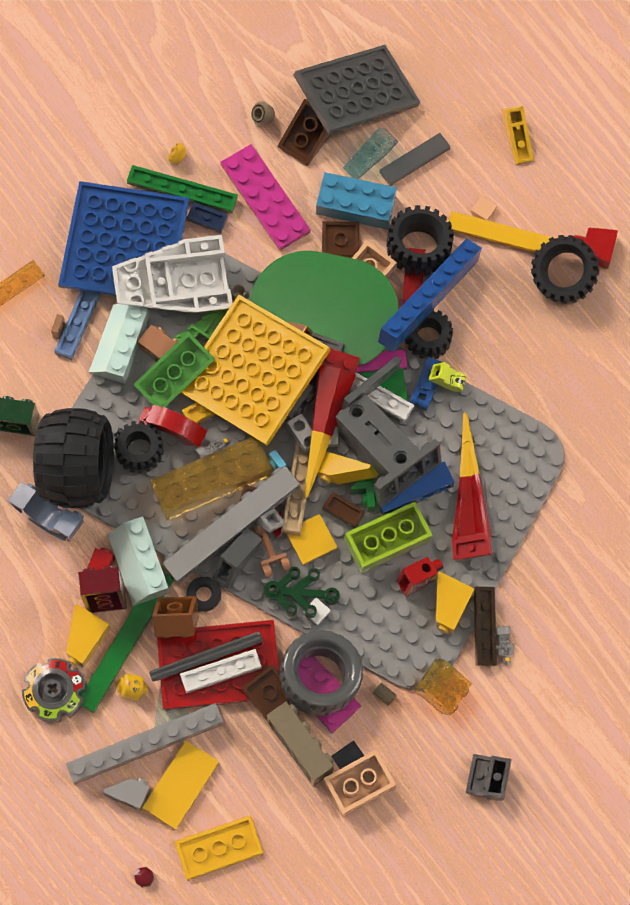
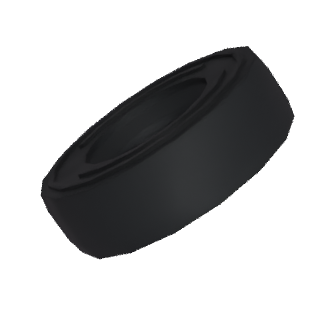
M202 576L195 578L190 582L186 596H196L199 588L207 587L211 590V597L207 601H201L197 598L198 611L206 612L214 609L221 600L219 584L210 577Z

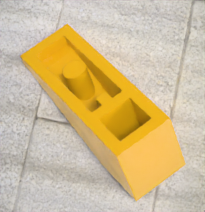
M517 105L501 109L515 164L534 160L524 107Z
M330 452L325 453L317 473L320 476L319 479L327 484H330V482L335 484L376 478L379 475L370 464Z

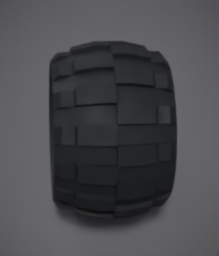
M65 408L55 410L52 413H46L38 424L33 452L34 482L38 495L43 501H49L52 505L63 508H83L93 506L95 503H102L108 496L111 487L114 465V441L109 420L105 415H99L95 411L83 408Z

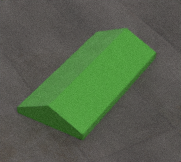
M188 331L133 385L153 405L165 408L215 358Z

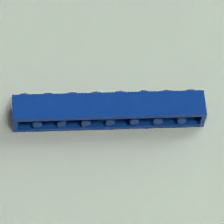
M466 238L384 324L380 330L378 342L394 352L479 261L482 247Z

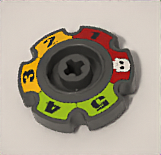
M51 658L47 660L45 666L37 663L25 676L24 681L28 684V687L22 689L23 701L31 713L38 711L37 717L42 721L51 723L61 722L63 715L71 718L81 709L84 703V699L80 695L82 692H86L85 679L78 668L71 670L72 664L67 660ZM52 688H55V689H57L58 691H57L56 693H54V692L51 691V689H52Z

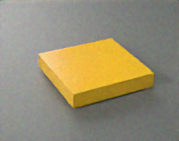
M320 514L302 523L300 536L286 534L303 566L338 549Z

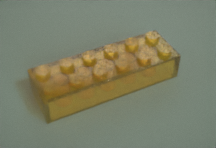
M250 437L150 480V484L167 521L242 489L245 484L251 485L272 476V467L260 441Z

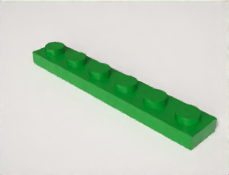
M132 165L127 178V184L161 194L188 197L189 202H195L232 214L238 199V194Z

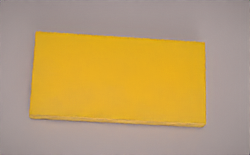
M185 741L142 809L176 830L220 762L190 742Z
M251 815L174 841L187 881L264 854Z

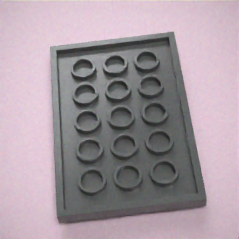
M386 45L300 69L293 74L328 134L408 110L420 104V100Z

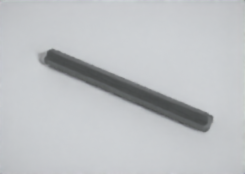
M255 632L149 672L151 680L155 682L262 642V636L260 632Z

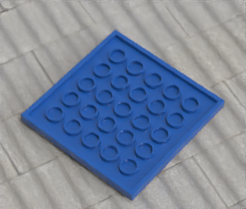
M79 181L58 283L59 288L116 296L112 266L181 241L190 201L189 198Z

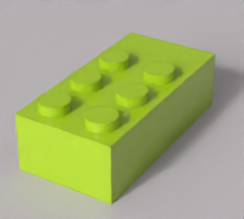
M413 502L345 533L344 541L360 573H364L429 543L433 535L416 502Z

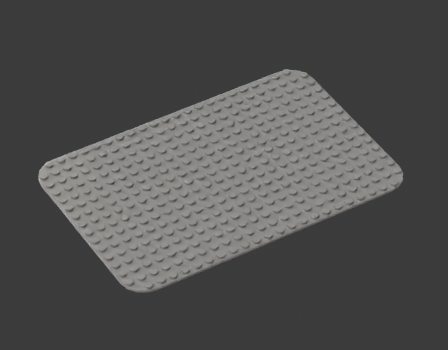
M224 253L228 289L231 290V296L233 286L240 284L244 286L246 299L250 301L253 286L261 272ZM236 292L234 295H235V296H238V295L242 296L244 293H242V292ZM148 308L150 317L144 332L152 324L156 328L158 326L166 332V335L172 339V337L174 338L176 335H180L187 330L190 325L200 321L210 311L191 313ZM201 335L196 338L203 347L208 342ZM399 346L396 350H405V349ZM138 347L125 384L92 375L72 408L88 409L97 412L99 415H105L111 424L113 441L115 443V436L119 435L118 431L120 428L124 430V425L128 424L130 426L133 421L137 424L144 408H152L153 404L133 384L157 361ZM405 350L407 370L403 371L407 401L410 402L426 360ZM314 375L309 382L314 387L315 392L317 375ZM467 382L464 383L462 392H454L437 385L428 410L425 411L422 407L415 405L405 423L384 412L419 450H421L425 443L436 439L440 444L442 462L445 461L455 481L452 488L416 503L433 535L429 543L364 573H360L344 541L345 533L355 528L326 512L322 507L331 493L334 492L365 511L356 528L383 515L376 501L375 511L367 512V506H363L362 502L363 494H350V489L357 481L343 484L330 482V484L322 482L317 474L309 496L306 499L303 522L320 514L338 549L303 566L286 533L278 539L272 532L268 533L267 536L270 539L275 555L286 553L291 567L295 566L300 569V577L297 580H292L285 587L292 588L308 575L310 569L316 568L320 572L319 580L313 581L304 589L326 591L332 587L339 591L340 599L334 605H329L324 599H319L331 612L317 626L303 614L304 610L291 596L284 597L289 603H294L297 606V613L294 616H288L277 600H270L265 597V584L270 581L278 582L289 573V569L284 571L280 561L270 565L273 574L266 578L260 562L269 559L262 542L258 551L227 589L217 582L219 586L304 634L310 631L325 630L344 636L358 650L364 668L397 686L409 690L427 689L441 682L452 668L475 627L474 592L454 633L445 634L435 626L437 576L433 582L406 597L396 582L403 568L428 557L431 562L436 559L442 562L444 568L440 572L472 588L478 586L495 587L496 589L559 477L564 463L563 445L552 429ZM179 393L165 408L183 415L182 410L196 402ZM419 394L418 398L425 400L426 397ZM311 401L305 404L303 407L304 412L302 413L308 425H313L314 403ZM465 412L468 414L492 534V555L455 561L453 560L452 535L459 488L463 414ZM217 415L210 417L199 424L207 430L201 446L206 447L209 445V441L217 439L222 441L228 438L231 442L230 445L225 446L226 450L223 453H220L219 456L214 454L203 463L198 461L194 452L198 447L186 446L174 436L158 430L162 438L164 453L161 455V462H157V467H150L151 471L149 472L142 470L143 473L138 474V470H135L132 473L129 468L126 470L122 464L120 465L114 449L113 475L108 496L102 503H95L93 506L80 509L114 528L143 516L155 551L164 556L171 552L176 553L181 549L180 545L186 540L191 541L196 537L195 534L204 527L206 529L211 525L210 522L218 515L223 516L230 505L233 503L238 504L245 484L256 487L263 479L268 480L273 476L272 472L274 470L268 463L270 461L269 453L276 450L291 472L296 440L285 428L286 423L290 419L286 417L267 446ZM339 433L338 447H328L326 452L365 463L339 436ZM142 439L135 440L129 445L128 451L134 455H142L149 450L150 443ZM379 477L373 478V485L376 483ZM286 499L280 503L277 513L281 511L284 515ZM255 523L253 526L249 528V530L254 532L253 528L258 526V524ZM233 542L194 573L212 578L220 556ZM292 571L291 574L295 576L298 572ZM313 572L310 575L316 577L317 573ZM272 587L270 588V591L276 592L277 589ZM330 592L328 595L334 597L335 593ZM303 597L309 604L315 599ZM290 607L288 608V611L294 612L295 609Z

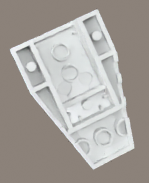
M222 235L184 239L176 244L162 247L160 250L149 252L144 256L112 266L117 304L191 313L229 309L233 303L231 290L228 289Z

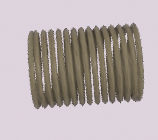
M240 284L233 286V301H235V299L237 298V296L234 295L236 292L244 293L242 297L246 298V290L244 286Z
M381 682L373 694L389 706L397 694ZM380 694L387 700L386 702L379 696Z

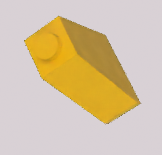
M440 571L436 579L435 626L445 634H453L473 595L474 588Z
M77 603L74 606L66 654L69 657L68 661L77 667L79 664L85 667L111 628L108 623Z

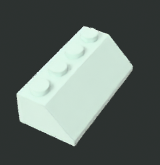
M121 304L113 305L90 367V374L119 383H126L138 350L137 341L143 335L150 317L148 308Z
M143 516L125 522L111 531L108 537L132 606L169 594V589Z

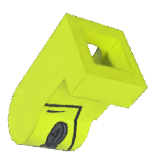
M445 362L434 364L429 377V381L454 392H462L466 380V375L456 372Z

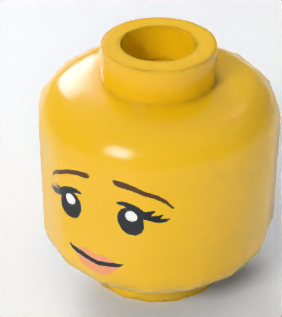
M126 673L119 679L117 692L120 693L123 699L138 701L142 695H146L148 685L144 683L142 676Z

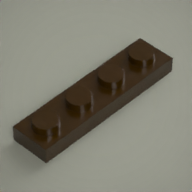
M476 586L474 587L475 666H496L495 587Z

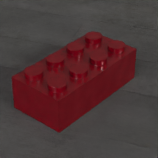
M108 565L99 570L85 568L82 572H78L80 595L86 610L91 613L127 609L125 587L118 567Z

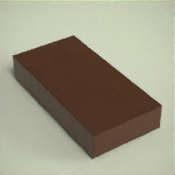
M334 492L331 493L322 507L323 510L353 528L357 527L365 514L363 509Z

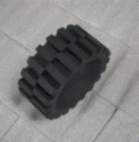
M415 205L414 210L411 207L405 208V213L401 210L397 213V218L393 217L389 225L386 247L388 256L391 255V259L397 262L399 270L404 267L407 274L415 271V276H420V272H424L425 276L430 275L431 270L435 272L450 256L454 240V230H451L452 224L450 221L446 222L447 217L444 214L439 216V210L435 209L432 212L430 211V206L420 209V205ZM412 232H424L435 240L437 247L430 253H414L404 246L402 239Z
M558 235L559 238L555 239L551 237L549 242L546 244L543 242L540 245L541 249L536 250L534 253L536 256L531 262L533 265L531 274L533 275L535 285L544 296L554 302L559 301L562 304H567V302L575 303L580 298L584 299L588 292L591 293L593 291L592 287L598 281L599 263L595 253L582 239H577L572 235H568V237ZM562 253L577 255L582 260L584 266L581 279L570 287H558L550 281L548 276L550 262L554 257Z

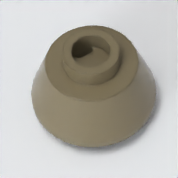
M264 101L257 102L251 111L252 120L257 126H265L271 123L275 116L273 107Z

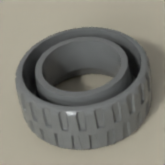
M325 630L310 631L296 638L287 648L279 669L280 686L285 697L294 707L309 715L328 716L342 711L343 708H346L353 701L363 680L362 659L356 647L344 636ZM312 656L327 657L339 667L342 674V685L331 693H315L302 683L298 673L299 664Z

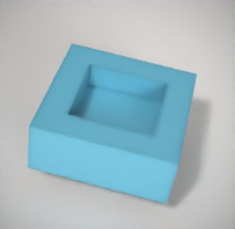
M276 450L269 453L270 461L268 463L273 470L286 466V463Z

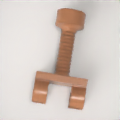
M259 525L254 527L253 531L262 538V543L269 559L260 562L265 577L272 576L273 573L270 565L279 561L284 571L290 569L291 565L286 553L275 555L270 539L267 536L269 532Z

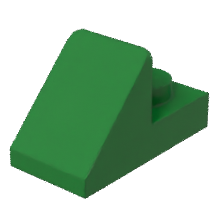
M373 478L357 481L350 489V494H363V506H367V512H374Z

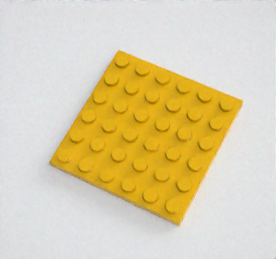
M238 295L204 346L215 360L180 393L268 446L331 349Z

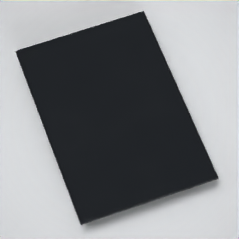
M353 740L331 757L341 769L362 758L364 754Z

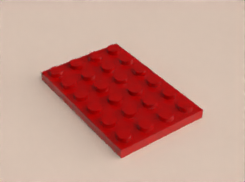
M274 620L196 627L194 636L188 638L180 636L170 638L157 637L160 668L255 632H260L262 636L261 643L161 679L163 710L209 706L214 703L220 705L250 702L241 688L272 664L279 672ZM256 649L262 669L186 694L180 676L181 673Z

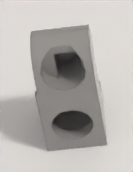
M300 414L289 420L285 428L292 434L300 449L307 453L310 451L312 429L303 415Z

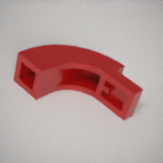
M153 405L152 408L145 407L137 423L139 424V421H144L146 425L148 422L152 425V428L156 427L157 430L166 432L186 446L200 448L207 433L206 429L184 415Z

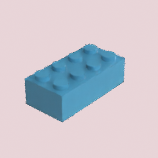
M324 172L316 204V214L350 222H359V224L388 230L397 187Z

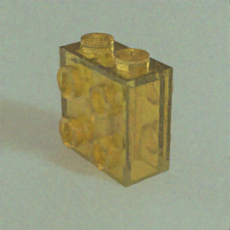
M435 658L414 691L438 712L451 716L458 709V704L462 698L468 694L472 683L446 660Z

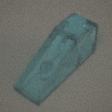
M379 127L343 169L352 178L359 179L383 159L399 141L387 129Z

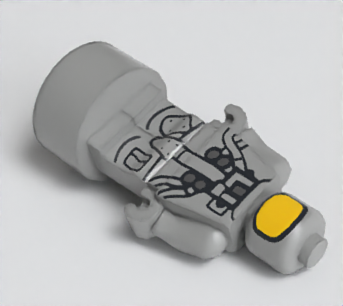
M228 438L222 441L218 439L209 441L208 446H201L195 449V455L198 461L203 463L214 454L219 456L220 453H223L226 450L225 446L230 445L231 441Z
M510 626L496 627V636L499 645H496L498 655L503 657L505 665L511 663L509 656L513 655L514 643L510 644Z

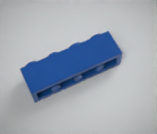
M444 461L381 508L378 503L377 505L384 516L410 503H418L454 486L455 481Z

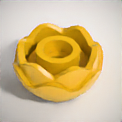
M176 142V146L171 148V154L167 157L169 163L178 164L182 162L187 152L183 143Z

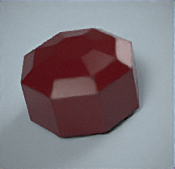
M147 867L138 868L134 874L136 884L142 888L151 886L154 881L153 871Z

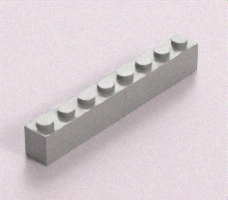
M286 466L274 470L271 478L268 480L263 479L256 485L257 489L252 493L248 491L241 497L242 501L238 504L233 503L230 505L223 516L218 515L210 522L211 525L206 529L204 527L195 534L196 537L191 541L186 540L180 545V550L176 553L171 552L165 557L164 566L179 584L238 538L246 528L249 529L253 526L259 516L277 507L301 488L300 483Z
M216 703L70 761L66 765L72 781L76 785L222 726L223 720Z

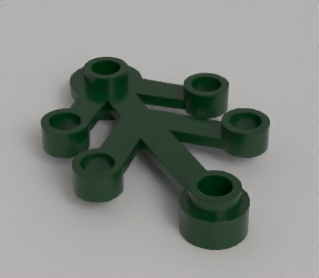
M295 566L291 567L289 573L278 582L270 581L264 586L265 597L270 600H277L288 616L296 615L297 606L294 603H289L284 596H291L305 611V615L308 618L315 617L317 609L314 605H310L303 597L324 599L329 605L338 603L340 599V593L336 588L331 587L326 591L304 589L313 581L319 580L320 572L316 568L310 569L308 575L292 588L285 586L292 580H297L300 577V569ZM297 571L298 574L294 576L291 572ZM315 572L317 576L312 577L310 574ZM274 587L277 591L271 592L270 588ZM330 592L335 593V596L330 597L328 594ZM292 607L295 611L289 612L288 608ZM313 609L314 613L309 614L307 610Z

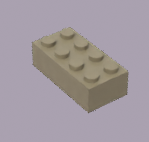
M284 702L267 714V723L314 787L323 778L333 773L334 761L328 753H323L322 744L318 738L310 735L308 724L304 720H299V713L294 705L291 704L289 706L287 702Z

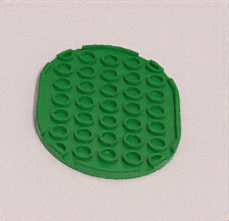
M297 251L276 259L259 275L250 296L251 302L286 322L307 325L313 333L344 343V353L360 357L358 367L373 361L385 350L386 347L378 342L380 330L399 310L397 296L391 283L377 268L361 260L318 251Z

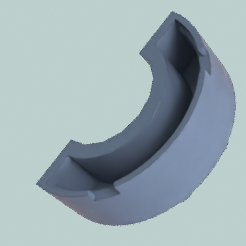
M21 482L8 499V502L18 512H24L31 522L63 541L68 538L67 541L70 542L84 522V516L75 510L74 512L68 509L61 510L58 506L49 503V501H43L38 495L36 487L30 483L26 485Z

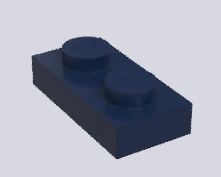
M193 202L187 215V221L218 233L222 232L228 219L227 214Z

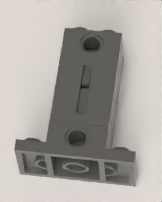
M366 394L346 409L340 410L336 416L339 436L365 463L370 464L379 473V479L374 484L376 501L381 508L442 463L440 444L436 439L425 443L421 450H419Z

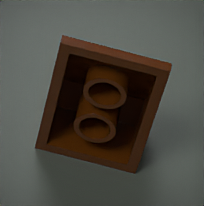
M304 99L277 147L308 166L331 134L327 133L307 99Z

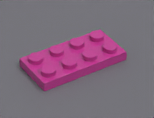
M315 656L306 658L299 664V677L304 686L309 690L319 694L334 692L341 686L339 681ZM354 698L346 708H343L338 713L328 716H315L333 734L361 708V705Z

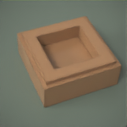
M59 314L56 315L51 330L53 338L60 339L65 326V319Z

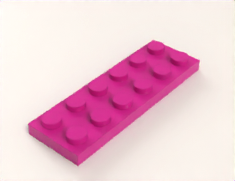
M252 144L220 162V165L279 251L311 233V229Z

